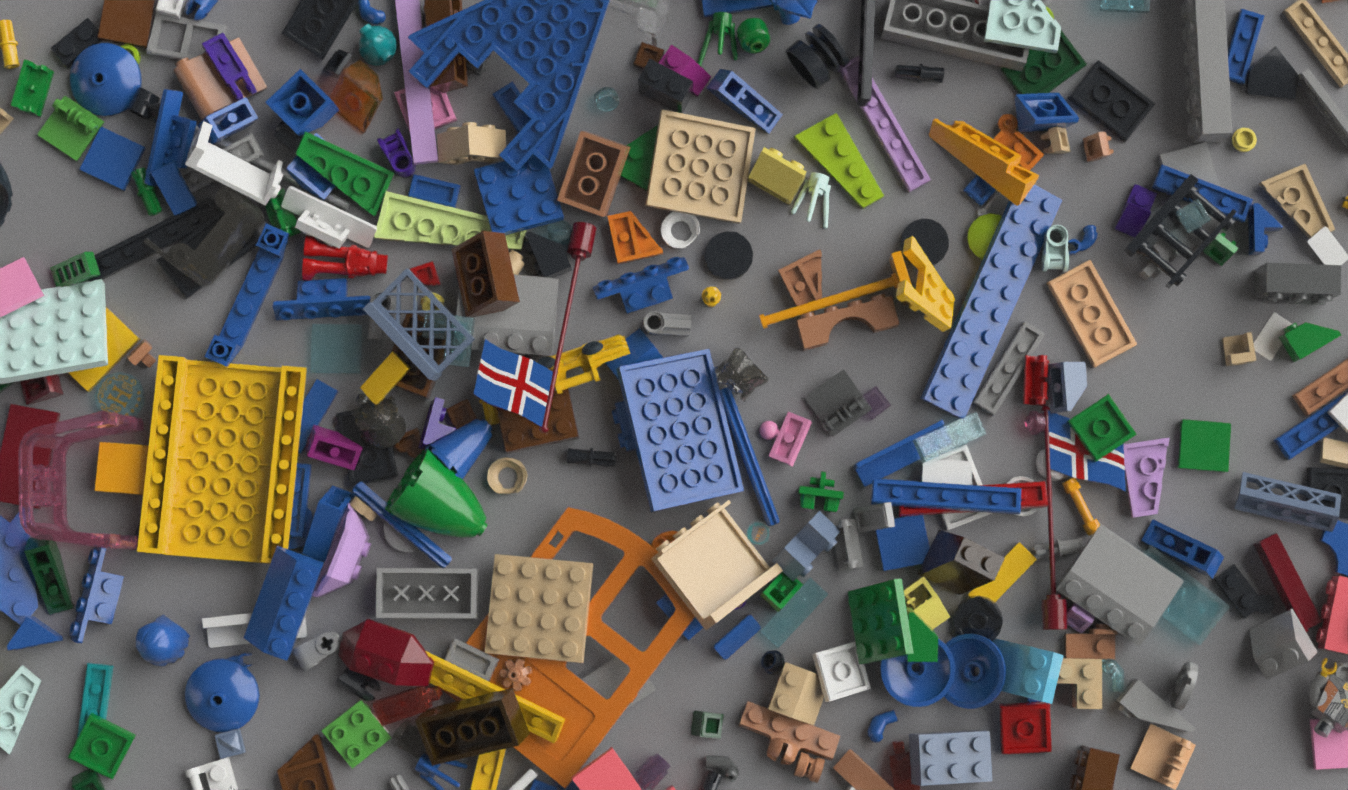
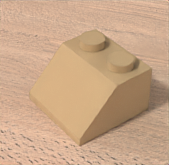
M784 661V666L767 708L793 719L814 725L824 699L818 674Z

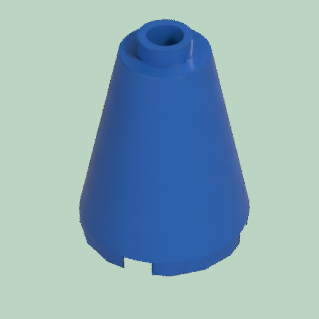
M474 419L429 444L424 451L429 449L449 470L453 468L456 471L455 475L464 479L493 437L491 433L493 429L486 420Z

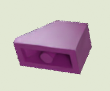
M672 44L659 62V64L692 80L693 94L699 97L711 79V76L694 59Z
M314 424L305 446L308 457L350 470L355 469L362 451L360 445L337 431Z

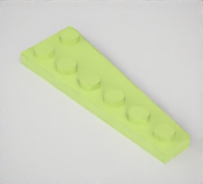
M386 191L374 238L378 240L458 246L481 231L491 232V228L485 215ZM527 230L505 235L508 250L522 251Z

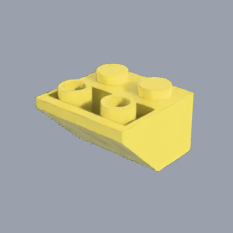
M764 147L748 177V182L790 205L804 182L807 171L803 170L804 166L795 160L789 162L782 158L783 154L774 148L768 150Z
M924 576L903 589L906 607H911L932 629L950 618L940 598Z

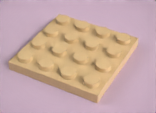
M662 109L659 115L645 206L740 224L756 128Z
M495 554L485 653L584 663L593 563Z

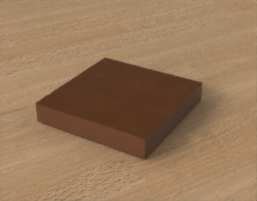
M104 0L98 39L147 48L155 0Z

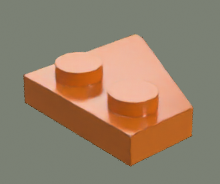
M632 211L607 216L618 264L663 255V249L650 236L645 227L641 225Z

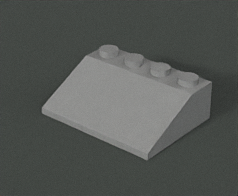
M514 274L520 302L504 311L473 318H466L459 288L456 319L475 338L466 349L483 350L485 339H487L495 346L512 353L552 356L555 341L559 278ZM455 331L454 346H459L466 339L460 331Z
M1100 524L1058 581L1056 590L1140 646L1154 628L1184 580Z

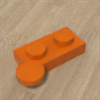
M1004 114L998 120L1000 132L993 139L1020 154L1021 160L1018 165L1031 170L1044 154L1019 131L1015 130L1018 124L1015 116Z

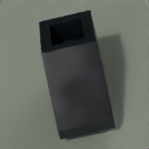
M533 232L525 233L528 240L524 241L529 255L533 253L537 262L533 263L539 277L543 275V277L555 278L572 271L562 244Z

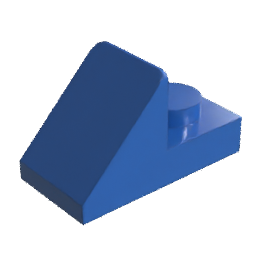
M1253 203L1248 212L1249 255H1260L1267 249L1268 236L1264 234V231H1279L1283 228L1259 203Z

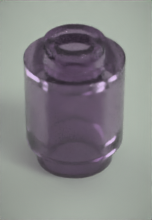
M656 753L654 756H650L636 770L635 774L638 777L635 780L643 789L646 790L649 787L653 790L669 773L667 770L671 765L661 755Z

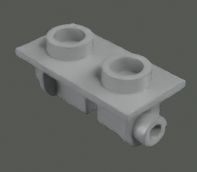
M855 518L832 522L841 531L834 538L837 541L835 550L839 571L863 567Z

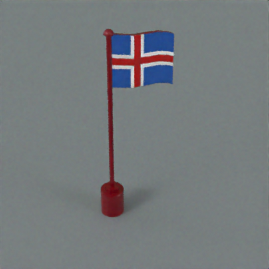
M575 222L571 230L567 252L575 259V265L553 371L532 359L503 350L485 339L476 379L474 395L491 406L527 419L539 426V430L542 433H546L549 430L547 423L580 261L590 258L597 228L587 222Z
M1043 406L1041 411H1044L1051 595H1046V600H1041L1042 630H1066V599H1061V595L1056 594L1051 470L1075 479L1107 484L1126 492L1124 443L1094 462L1067 423L1070 418L1056 413L1051 414L1050 407Z

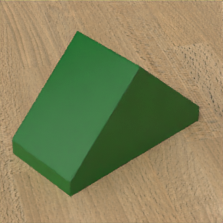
M781 572L759 596L776 612H779L803 584L797 578L792 581L786 574Z

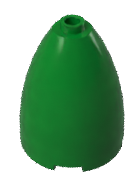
M426 449V451L422 450L408 466L397 489H393L385 506L386 511L402 521L417 528L444 536L473 538L476 535L481 536L488 525L485 523L486 515L482 506L467 483L455 475L456 471L453 468L449 470L429 449Z

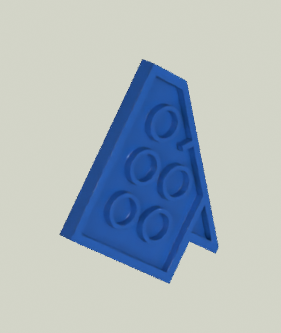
M24 506L11 522H8L0 515V611L20 626L26 617L31 616L38 608L35 577L24 552L28 538H30L27 509Z

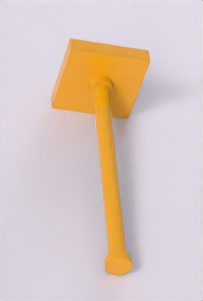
M901 251L891 253L889 259L893 271L891 277L766 316L761 314L759 317L763 329L768 328L767 325L893 286L896 289L898 283L905 279L911 284ZM906 300L903 301V306H906V305H909V304H910V303H909L908 301H906Z

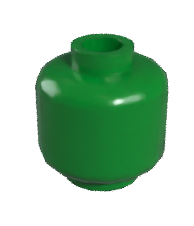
M748 18L738 26L737 37L740 47L745 52L756 54L764 51L769 46L770 34L763 20Z

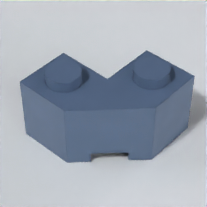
M819 511L776 555L772 562L774 564L778 563L783 570L782 572L792 581L799 575L804 578L813 568L810 563L823 550L828 552L837 543L834 538L841 531Z

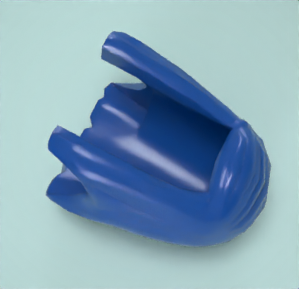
M163 614L157 617L154 622L138 629L135 644L144 660L156 666H166L167 663H175L177 659L183 657L185 654L184 649L188 647L190 635L181 626Z

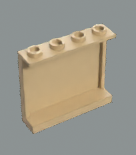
M729 500L723 505L719 503L713 505L707 510L709 514L707 517L704 518L700 515L690 523L692 528L688 531L685 527L673 535L675 540L672 543L668 540L663 542L656 548L658 553L651 558L705 630H708L783 571L778 563L771 568L768 566L728 514L725 508L731 503Z

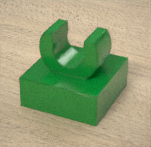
M1218 233L1203 250L1205 254L1221 266L1238 249L1235 246L1236 242L1234 240L1230 242L1225 238V233Z

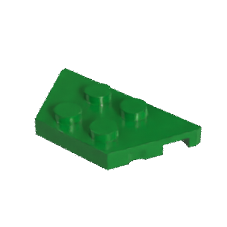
M658 125L626 145L631 148L621 178L636 184L637 187L644 191H648Z

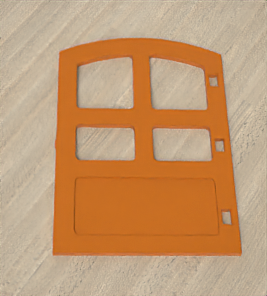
M570 507L565 510L531 557L553 559L574 531L594 536L624 551V557L589 603L586 637L591 636L627 664L630 672L613 695L606 699L566 667L567 661L490 654L500 660L489 681L505 690L513 688V685L506 688L503 685L506 678L500 676L501 669H507L506 661L509 659L513 660L515 664L521 658L525 661L523 667L530 666L532 668V673L527 675L531 679L530 685L525 686L521 684L522 690H514L515 695L565 718V721L555 743L529 731L530 734L523 742L514 748L565 789L571 783V777L580 771L695 618L691 610L651 558L658 553L655 548L629 529L607 518ZM559 531L564 537L555 548L549 543ZM639 566H644L656 579L675 606L673 615L644 652L640 651L602 621L604 612ZM489 613L466 642L484 652ZM442 689L445 693H447V694H448L450 697H452L455 701L464 700V699H462V698H460V697H458V696H456V695H454V694H452V693H450V692H448V691Z

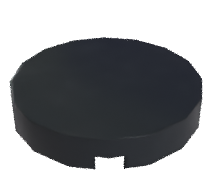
M922 218L913 221L905 228L901 236L900 246L902 254L904 241L913 236L932 265L939 263L948 251L949 238L947 232L940 223L932 219Z
M725 231L719 233L709 241L706 247V264L712 274L720 279L732 280L740 278L748 272L753 261L751 244L743 235L737 232Z
M979 595L968 597L955 610L953 618L954 629L958 636L962 634H977L993 641L1001 632L1003 624L1002 611L988 597Z

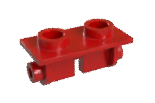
M1025 355L1023 404L1046 405L1048 397L1045 378L1048 377V364L1050 363L1046 355Z

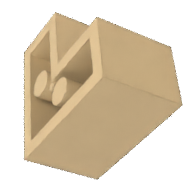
M475 122L463 123L462 127H449L446 132L437 134L438 163L460 165L470 161L493 163L504 160L499 154L506 148L505 130L495 129V125L479 127Z
M1063 658L1057 683L1072 684V708L1102 709V659Z

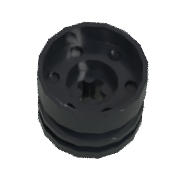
M816 24L812 28L813 33L810 31L805 33L808 45L801 40H797L785 51L796 71L810 86L817 90L830 80V75L826 68L834 73H838L840 66L845 67L850 62L839 40L821 24Z

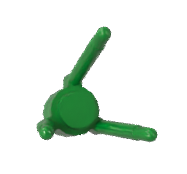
M715 12L713 14V21H709L708 31L697 63L700 66L704 60L713 30L714 34L718 35V55L722 54L724 36L728 35L729 32L733 59H738L735 23H732V14Z

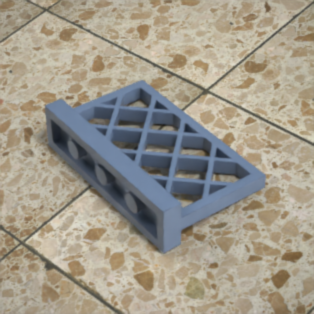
M408 268L373 302H369L363 308L429 380L436 381L442 375L441 372L475 340L465 327ZM407 277L414 282L413 293H401V283ZM418 287L423 293H418ZM388 296H396V310H387L381 303ZM401 296H413V310H401ZM418 296H427L430 299V310H418ZM390 313H395L396 319ZM401 314H413V328H404L400 324ZM418 314H430V328H417ZM435 314H444L447 317V328H434ZM451 322L456 326V328H451ZM417 331H430L429 345H420L417 342ZM434 331H447L446 346L434 345ZM451 331H460L466 339L459 346H451ZM434 349H446V359L440 365L433 359Z

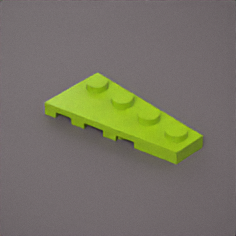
M837 113L794 136L862 209L884 198V194Z

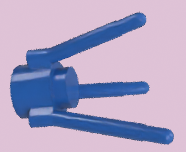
M424 753L415 767V770L420 773L419 777L428 781L436 790L445 789L433 779L435 775L457 788L460 787V783L439 771L441 764L432 766L428 754ZM455 760L445 763L464 769L468 768L467 764Z

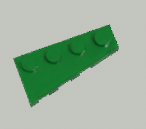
M304 132L295 155L375 217L394 176V172L308 132Z

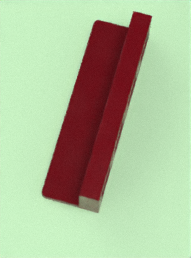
M1274 533L1254 543L1253 545L1286 610L1293 609L1306 632L1309 631V628L1321 623L1322 620L1279 535Z

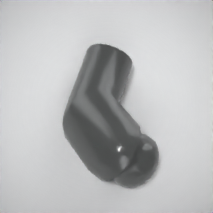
M706 755V768H719L728 782H733L737 779L739 774L738 767L730 757Z

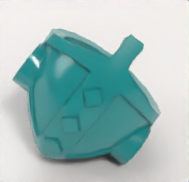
M367 24L359 30L361 34L359 53L365 62L373 66H381L393 58L397 49V41L389 29L382 26L371 27L370 24Z

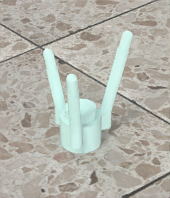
M812 172L809 180L805 179L804 186L791 210V214L796 213L809 189L808 193L812 197L806 221L810 222L817 196H822L824 193V229L828 228L829 192L831 186L828 185L829 177L827 175Z

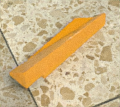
M939 119L932 121L929 132L930 138L1016 206L1022 203L1038 180L1039 175L1018 165L1021 160L1020 154L963 121H954L953 125H946Z

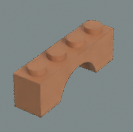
M885 294L871 297L870 302L862 303L861 300L847 303L848 307L838 309V306L824 309L823 314L815 315L814 312L800 315L801 319L796 321V326L803 351L827 345L831 330L838 323L845 320L861 321L873 333L898 327L899 321L892 296L886 297Z

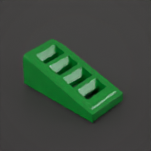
M93 252L80 253L50 267L56 287H68L100 275ZM80 262H82V264H83V267H84V270H85L84 273H83V271H82ZM73 265L76 266L78 276L75 274ZM67 267H68V269H69V272H70V275H71V279H69V277H68V274H67V271H66V268H67ZM59 270H61L63 274V278L65 281L63 283L59 274Z

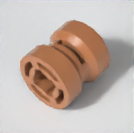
M801 752L795 767L794 776L800 778L805 776L810 781L818 783L825 759L819 757L814 759L809 754Z

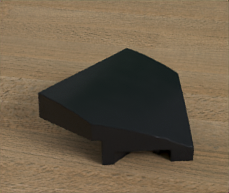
M1275 46L1269 53L1250 65L1251 68H1249L1245 93L1295 99L1299 75Z

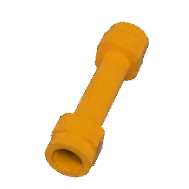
M1071 478L1063 482L1062 485L1066 494L1070 493L1085 523L1082 526L1087 535L1090 536L1094 534L1100 524L1097 519H1093L1079 491V488H1081L1079 482L1075 478Z

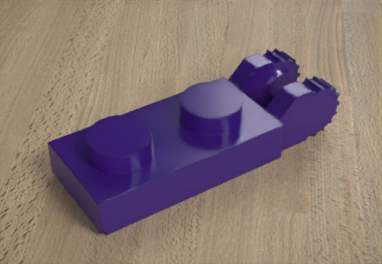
M223 32L202 43V48L226 86H229L237 101L243 99V94L235 83L241 79L251 95L257 92L248 76L247 69Z

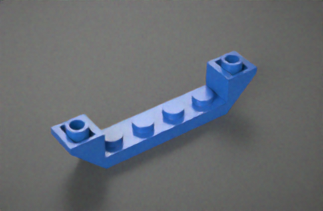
M267 223L265 224L256 244L259 248L220 335H214L204 357L228 367L242 349L283 261L289 233Z

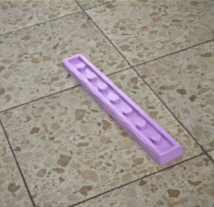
M395 0L414 165L438 162L430 86L426 88L409 72L424 54L408 38L410 34L423 29L420 0Z

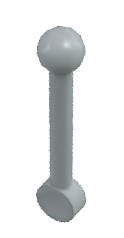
M996 191L986 205L977 211L978 217L987 214L986 211L1000 195V192Z

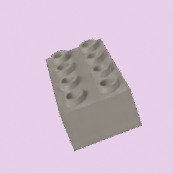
M377 568L376 618L478 619L479 569Z

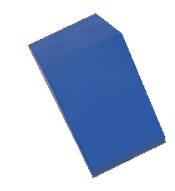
M27 616L8 643L7 650H18L63 641V637L36 617Z

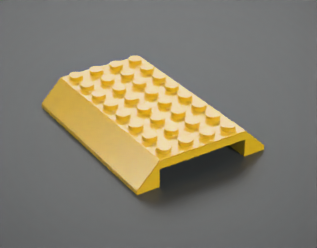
M158 356L137 552L270 564L277 546L288 549L307 368L282 366L280 368L233 363L226 367L217 362L187 360L184 357Z

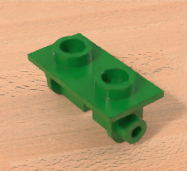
M282 188L275 199H269L265 208L272 226L289 233L288 237H291L301 232L295 228L297 221L294 213L281 206L286 194L285 189Z

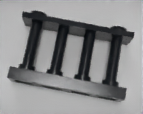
M1192 174L1124 250L1130 257L1135 253L1144 255L1171 279L1165 285L1168 289L1173 284L1178 287L1187 276L1183 272L1221 229L1227 231L1236 221L1232 218L1237 212L1236 210L1232 209L1226 216L1197 192L1198 188L1195 185L1198 179ZM1184 197L1187 200L1191 199L1220 223L1211 234L1181 210L1182 207L1178 204ZM1167 216L1175 217L1203 241L1195 252L1191 251L1164 228L1165 225L1162 222ZM1151 234L1155 237L1158 235L1187 259L1186 263L1178 271L1148 247L1149 243L1146 240Z

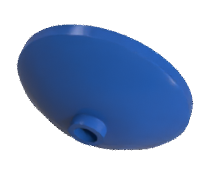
M110 43L95 44L83 50L76 57L70 71V87L76 101L89 112L101 116H113L127 110L142 83L141 71L135 58L126 49ZM99 74H102L103 80L99 83L97 81V76Z
M962 634L949 640L946 645L954 658L955 677L951 688L944 697L950 703L965 709H976L990 704L1000 694L1006 679V665L1001 651L991 640L977 634ZM976 667L980 670L978 676L974 673Z
M938 638V662H907L905 656L882 660L880 666L881 678L889 694L900 703L913 707L928 706L943 698L951 688L955 677V662L947 645ZM914 663L920 664L918 671H912L911 667Z
M224 658L213 659L200 665L189 677L185 689V701L191 716L201 726L215 732H228L239 729L247 724L254 716L260 698L259 687L253 674L239 662ZM215 696L221 697L222 703H217L214 699Z

